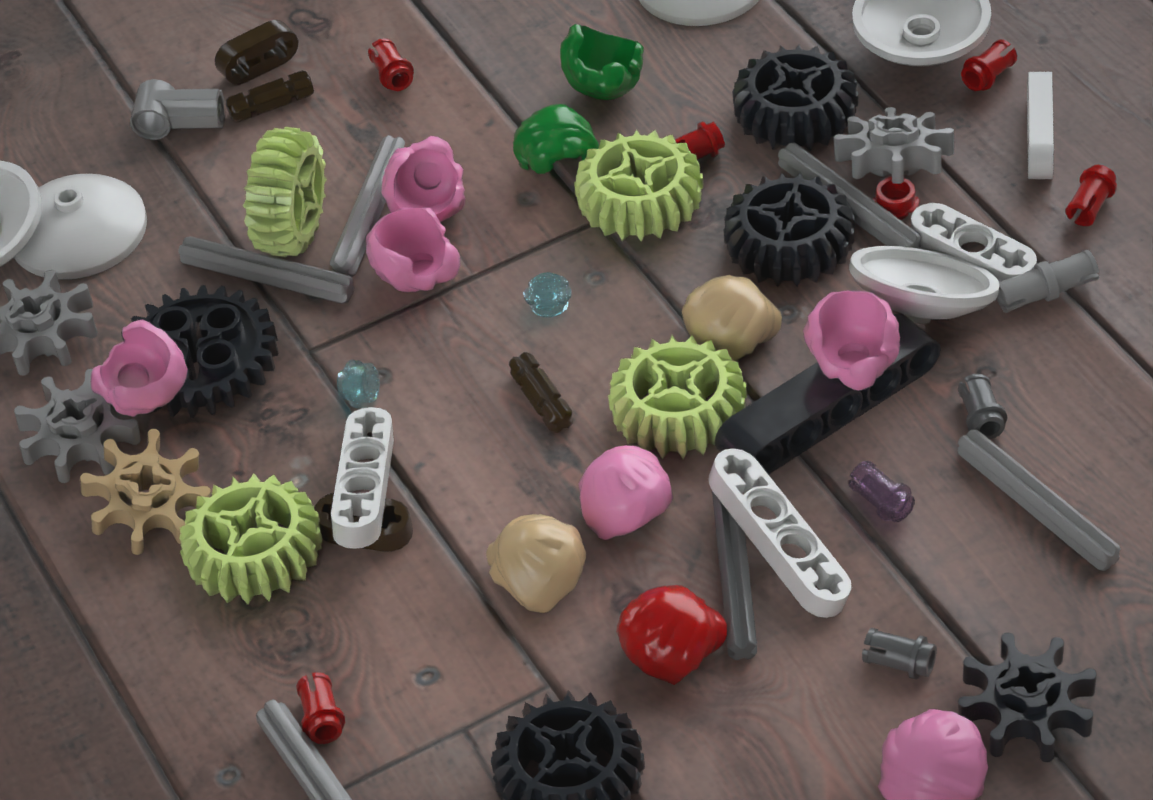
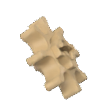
M150 429L148 431V446L142 453L137 455L124 454L117 447L115 440L107 439L104 441V459L113 465L115 469L106 476L83 473L80 477L81 493L83 496H101L109 501V504L104 509L92 513V532L95 535H101L109 526L116 523L130 526L134 530L131 535V551L136 555L143 553L144 535L153 528L168 529L174 535L177 543L181 544L179 538L181 534L180 528L185 525V522L177 516V512L187 506L196 507L198 496L211 497V490L208 486L192 487L182 481L185 475L198 470V450L190 448L178 459L169 460L163 458L158 454L160 449V432L157 429Z

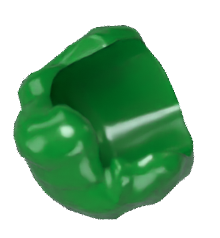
M574 24L569 28L568 35L560 45V60L562 71L574 90L595 99L614 100L632 90L640 79L644 47L638 41L605 34L578 24Z
M552 104L534 112L530 117L521 122L520 127L514 133L513 152L519 162V166L528 171L530 166L537 174H545L554 168V163L564 158L577 159L581 156V161H583L587 156L588 149L599 148V143L589 122L565 104Z

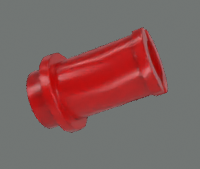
M383 38L373 42L372 45L379 55L377 56L374 49L369 48L368 56L379 71L381 84L393 91H402L409 87L414 75V68L411 62L401 57L395 44L390 39Z
M999 39L981 55L968 58L963 64L961 71L963 83L973 91H986L994 85L996 77L1016 63L1017 53L1015 48L1002 57L1000 53L1011 44L1006 40Z
M702 121L697 124L696 130L675 139L677 144L687 143L689 151L692 154H696L697 160L709 154L712 157H716L719 155V150L725 147L723 135L715 122L706 124Z
M1097 164L1082 172L1080 176L1081 185L1065 209L1069 219L1074 217L1078 208L1082 209L1074 221L1075 224L1085 227L1091 226L1095 222L1096 216L1105 200L1111 198L1117 191V178L1110 168Z
M315 672L312 673L316 687L315 691H311L307 675L303 676L296 685L297 694L300 697L304 712L301 726L302 731L313 742L328 744L341 736L345 725V716L342 710L336 707L331 679L324 673Z

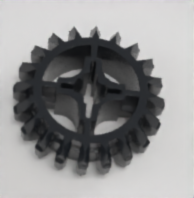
M799 44L796 49L786 50L780 45L777 53L763 51L761 59H749L747 68L739 70L737 82L734 83L732 91L734 115L737 117V123L741 124L744 135H753L756 144L769 141L772 150L777 149L781 145L787 146L789 143L805 146L810 151L813 144L817 142L828 146L832 136L843 134L844 129L848 127V118L855 116L856 107L858 106L857 81L854 79V72L848 69L846 61L836 60L834 52L821 54L818 46L811 50H802Z
M781 172L779 178L772 181L762 176L759 186L746 184L743 194L734 195L731 207L726 208V215L724 217L725 228L723 229L724 243L727 244V250L729 251L732 263L739 264L743 275L754 273L758 283L768 278L773 279L777 287L783 281H793L798 287L801 279L806 278L817 283L820 272L833 275L837 264H844L848 251L852 250L855 229V217L852 214V208H850L847 202L846 195L839 194L835 184L823 186L820 176L811 180H805L801 172L795 178H786Z
M569 690L563 701L554 702L545 694L543 706L536 708L525 702L524 709L522 710L523 718L508 716L507 731L497 733L495 741L496 750L492 752L491 765L492 771L495 774L493 776L495 790L503 800H631L632 794H639V789L642 785L641 775H643V770L645 769L644 754L641 753V737L637 733V729L632 728V721L628 718L627 713L617 714L616 707H614L611 700L597 706V700L591 692L582 701H575L574 696ZM601 748L611 756V760L606 768L597 761L596 754ZM531 759L539 763V773L534 778H531L525 772Z

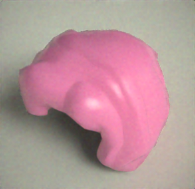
M429 136L421 142L413 143L410 147L397 148L385 168L381 194L386 200L387 207L391 213L402 208H431L439 221L442 222L457 214L464 207L463 168L454 161L453 151L445 140L436 136Z
M431 208L398 209L383 216L366 236V254L370 265L382 280L402 292L428 291L434 289L435 284L445 283L454 279L460 268V255L449 239L445 238L444 233L446 229Z
M847 290L829 293L817 303L813 311L808 315V321L803 329L805 342L811 353L815 356L823 374L829 379L838 378L844 385L853 390H863L873 386L876 378L881 376L895 362L899 354V323L892 314L889 303L870 292Z
M145 320L131 322L126 327H123L122 336L124 342L113 346L107 360L102 365L93 368L90 382L93 393L101 395L107 403L112 404L116 412L134 417L137 414L150 413L157 407H163L169 403L184 385L188 368L182 351L165 331Z
M625 445L607 450L589 465L578 483L584 520L587 526L599 538L604 540L626 535L639 529L664 513L673 499L668 474L660 465L657 457L651 452L636 446Z
M929 709L920 715L904 720L899 727L891 729L882 746L881 780L878 785L882 796L886 800H976L982 795L988 770L987 751L978 728L969 719L953 711Z

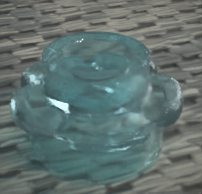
M545 272L529 281V288L524 290V299L536 315L554 317L567 309L572 296V290L568 287L569 282L565 277Z
M354 359L349 360L337 377V389L340 397L348 399L350 406L355 409L360 408L362 403L375 402L380 391V379L376 367L372 363H362L360 360L355 361Z

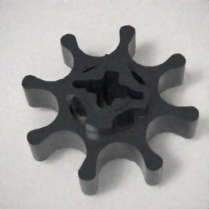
M1004 633L1001 636L1000 656L1004 660L1003 663L988 666L971 656L963 660V682L967 685L979 687L984 692L977 696L960 697L958 700V714L972 722L985 719L997 725L990 732L989 751L992 756H1002L1005 745L1011 739L1025 737L1036 742L1040 750V759L1043 762H1051L1054 759L1055 738L1050 733L1052 730L1069 728L1082 737H1089L1091 735L1093 711L1078 707L1071 703V700L1077 697H1092L1095 695L1097 673L1092 668L1075 674L1059 670L1057 667L1063 662L1064 641L1059 637L1051 639L1049 649L1044 654L1029 656L1018 651L1015 646V637L1012 633Z

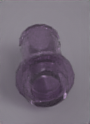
M863 461L851 472L850 477L852 479L848 480L849 488L858 492L877 508V515L884 521L900 522L913 510L915 499L911 495L910 487L904 483L896 484L880 471L873 462Z

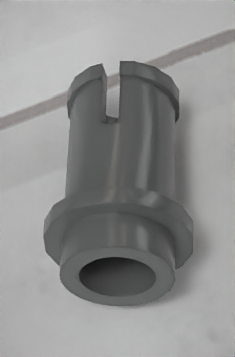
M969 375L965 377V381L968 384L970 393L965 383L960 382L958 385L959 395L963 399L968 413L966 418L967 428L969 431L971 429L980 431L988 439L996 438L1005 429L1008 418L1005 408L997 404L991 389L990 380L986 375Z
M870 628L866 635L864 644L871 647L869 650H862L863 662L906 671L909 678L915 680L920 675L930 676L936 660L937 647L935 644L928 643L927 637L920 635L914 640L882 632L875 628Z

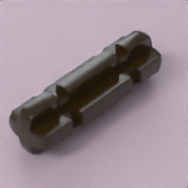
M301 70L288 75L289 80L287 81L279 78L249 89L248 95L244 96L243 92L229 96L226 99L227 111L234 122H241L251 118L252 112L256 111L257 115L292 103L291 98L296 97L298 101L311 96L314 93L312 80L306 71Z
M523 352L519 357H513L509 362L510 374L515 382L522 386V392L538 415L544 416L542 420L547 428L554 433H559L563 428H569L573 424L572 409L564 399L560 398L561 394L545 371L538 368L540 364L535 357L528 352Z

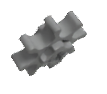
M888 107L885 109V116L877 115L868 121H863L856 116L849 117L848 135L837 134L834 136L835 161L852 160V177L856 179L864 177L869 172L881 177L892 174V183L901 184L904 182L903 174L909 176L920 169L927 170L932 174L941 173V155L950 156L954 154V129L936 130L935 113L926 112L919 118L907 113L896 116V108Z
M47 270L44 273L43 283L33 290L28 288L19 290L15 286L13 279H7L3 282L9 302L0 307V355L14 351L12 357L19 375H27L30 371L32 360L42 354H45L47 357L55 355L59 358L62 366H68L71 364L72 359L66 341L75 336L95 338L98 335L92 313H79L93 307V301L87 284L81 283L69 292L60 293L61 288L54 270Z
M93 369L85 371L84 383L78 389L72 391L69 389L60 390L55 386L52 377H44L41 383L45 400L49 403L38 409H31L21 405L14 409L20 431L38 432L33 437L19 442L23 462L26 465H31L40 457L46 455L58 456L54 461L58 480L61 483H66L70 480V470L73 465L82 460L96 461L100 464L104 474H110L114 470V466L104 459V441L107 439H113L115 442H127L132 445H137L141 441L137 420L118 419L117 417L121 414L116 412L114 406L107 403L101 395L93 393L90 382Z

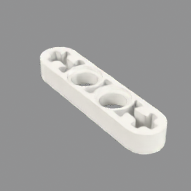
M368 407L356 410L346 420L331 509L334 540L338 545L345 548H364L377 541L381 534L394 442L391 415L381 408ZM372 432L373 437H366L367 433ZM364 459H374L370 462H356ZM356 490H371L366 493H350ZM353 516H362L359 522L353 523Z
M733 448L718 453L709 474V485L714 494L806 611L817 617L824 618L839 614L851 591V580L844 569L750 453ZM765 506L771 509L777 518L772 520L762 519L753 513L751 507ZM795 544L805 551L807 557L793 558L782 550L781 545Z

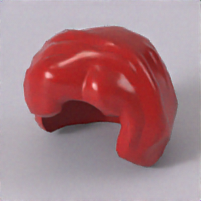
M667 585L649 589L641 593L636 599H633L622 611L616 632L623 651L633 664L648 676L675 685L692 671L698 670L702 659L717 651L724 644L727 637V623L719 612L707 606L704 599L696 596L688 588L682 585Z

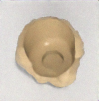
M726 275L713 278L702 286L695 288L686 298L682 308L686 329L690 336L693 335L697 344L701 345L712 340L716 351L727 349L731 360L736 362L746 354H751L758 343L767 342L775 337L781 328L782 315L779 309L760 292L750 279L745 277Z
M531 514L520 516L508 523L496 540L489 545L486 556L488 565L491 567L489 573L494 583L504 587L527 610L546 613L551 611L560 600L575 588L583 571L586 551L580 533L574 526L563 523L551 516Z

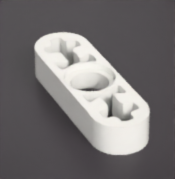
M1028 72V179H1052L1054 150L1052 72Z
M923 204L912 213L911 228L921 236V249L948 254L976 264L992 273L998 281L1013 278L1033 270L1037 262L1035 252L1028 246L944 204ZM968 242H978L986 248L979 252H968L963 250L961 246Z

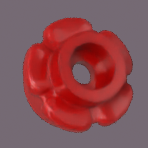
M892 177L883 179L877 185L876 197L872 199L899 220L906 218L909 213H913L920 204V199L915 196L914 184L904 178V182L901 184L892 183Z

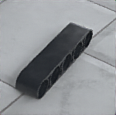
M896 313L894 316L899 323L900 334L899 354L895 362L881 376L876 378L873 386L863 390H853L844 385L838 378L829 379L825 376L817 362L727 419L715 436V446L720 452L733 448L750 453L769 475L925 375L935 365L940 356V344L903 313Z

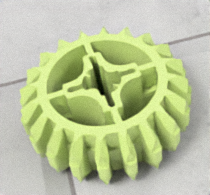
M291 127L267 130L263 138H260L257 142L256 152H253L251 155L252 163L250 169L247 170L248 180L247 185L244 187L246 191V200L243 204V207L246 209L244 222L248 227L247 235L249 240L252 241L254 248L261 252L269 253L271 256L287 257V255L298 256L299 253H304L308 245L314 240V231H317L319 228L320 214L323 213V199L326 197L324 194V184L327 180L324 176L326 163L322 159L323 149L319 145L317 137L311 135L310 132L300 131V128Z
M636 129L633 136L624 137L617 133L615 141L600 140L598 149L587 150L585 160L579 162L576 182H574L575 195L582 216L587 218L591 227H600L604 236L617 232L622 241L629 235H637L642 242L644 236L648 234H654L661 239L663 230L678 231L681 221H691L692 213L694 210L699 209L702 195L701 189H703V174L700 173V164L697 161L696 154H692L689 151L687 143L677 144L673 135H668L661 139L656 130L648 136L640 135Z
M671 335L668 343L659 344L652 339L648 350L634 347L631 359H620L618 371L612 373L610 394L608 395L613 422L617 427V431L623 432V436L626 437L628 444L638 442L640 448L647 451L657 448L662 459L670 451L678 452L682 459H684L688 450L696 449L704 455L708 443L715 445V436L722 424L745 408L747 391L738 362L731 360L727 349L716 351L712 340L698 345L693 335L686 342H677L673 335ZM714 393V395L708 401H706V398Z
M254 473L248 482L239 483L232 477L231 485L224 489L213 485L210 498L198 496L196 509L185 511V525L180 528L181 534L179 538L182 547L180 553L184 565L188 568L190 577L195 581L196 585H202L209 596L220 593L227 603L232 601L237 595H241V598L249 605L255 595L262 594L270 602L272 591L276 589H282L289 593L292 579L306 581V567L317 565V551L322 549L319 515L314 510V506H312L306 492H298L292 481L281 485L275 475L269 477L265 482H260ZM278 523L281 524V525H283V526H285V527H287V528L279 527V526H278ZM214 548L224 550L225 554L217 552Z

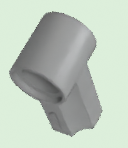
M157 79L146 80L140 84L137 90L130 118V126L138 136L150 140L164 138L168 135L170 129L223 128L225 120L223 92L219 89L175 90L173 86L165 81Z

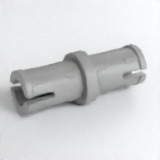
M1086 249L1071 257L1050 264L1047 261L1039 262L1034 265L1033 270L999 281L1000 287L997 301L1003 312L1008 313L1034 301L1045 299L1049 302L1057 299L1061 292L1098 280L1099 275L1097 273H1099V269L1093 254Z

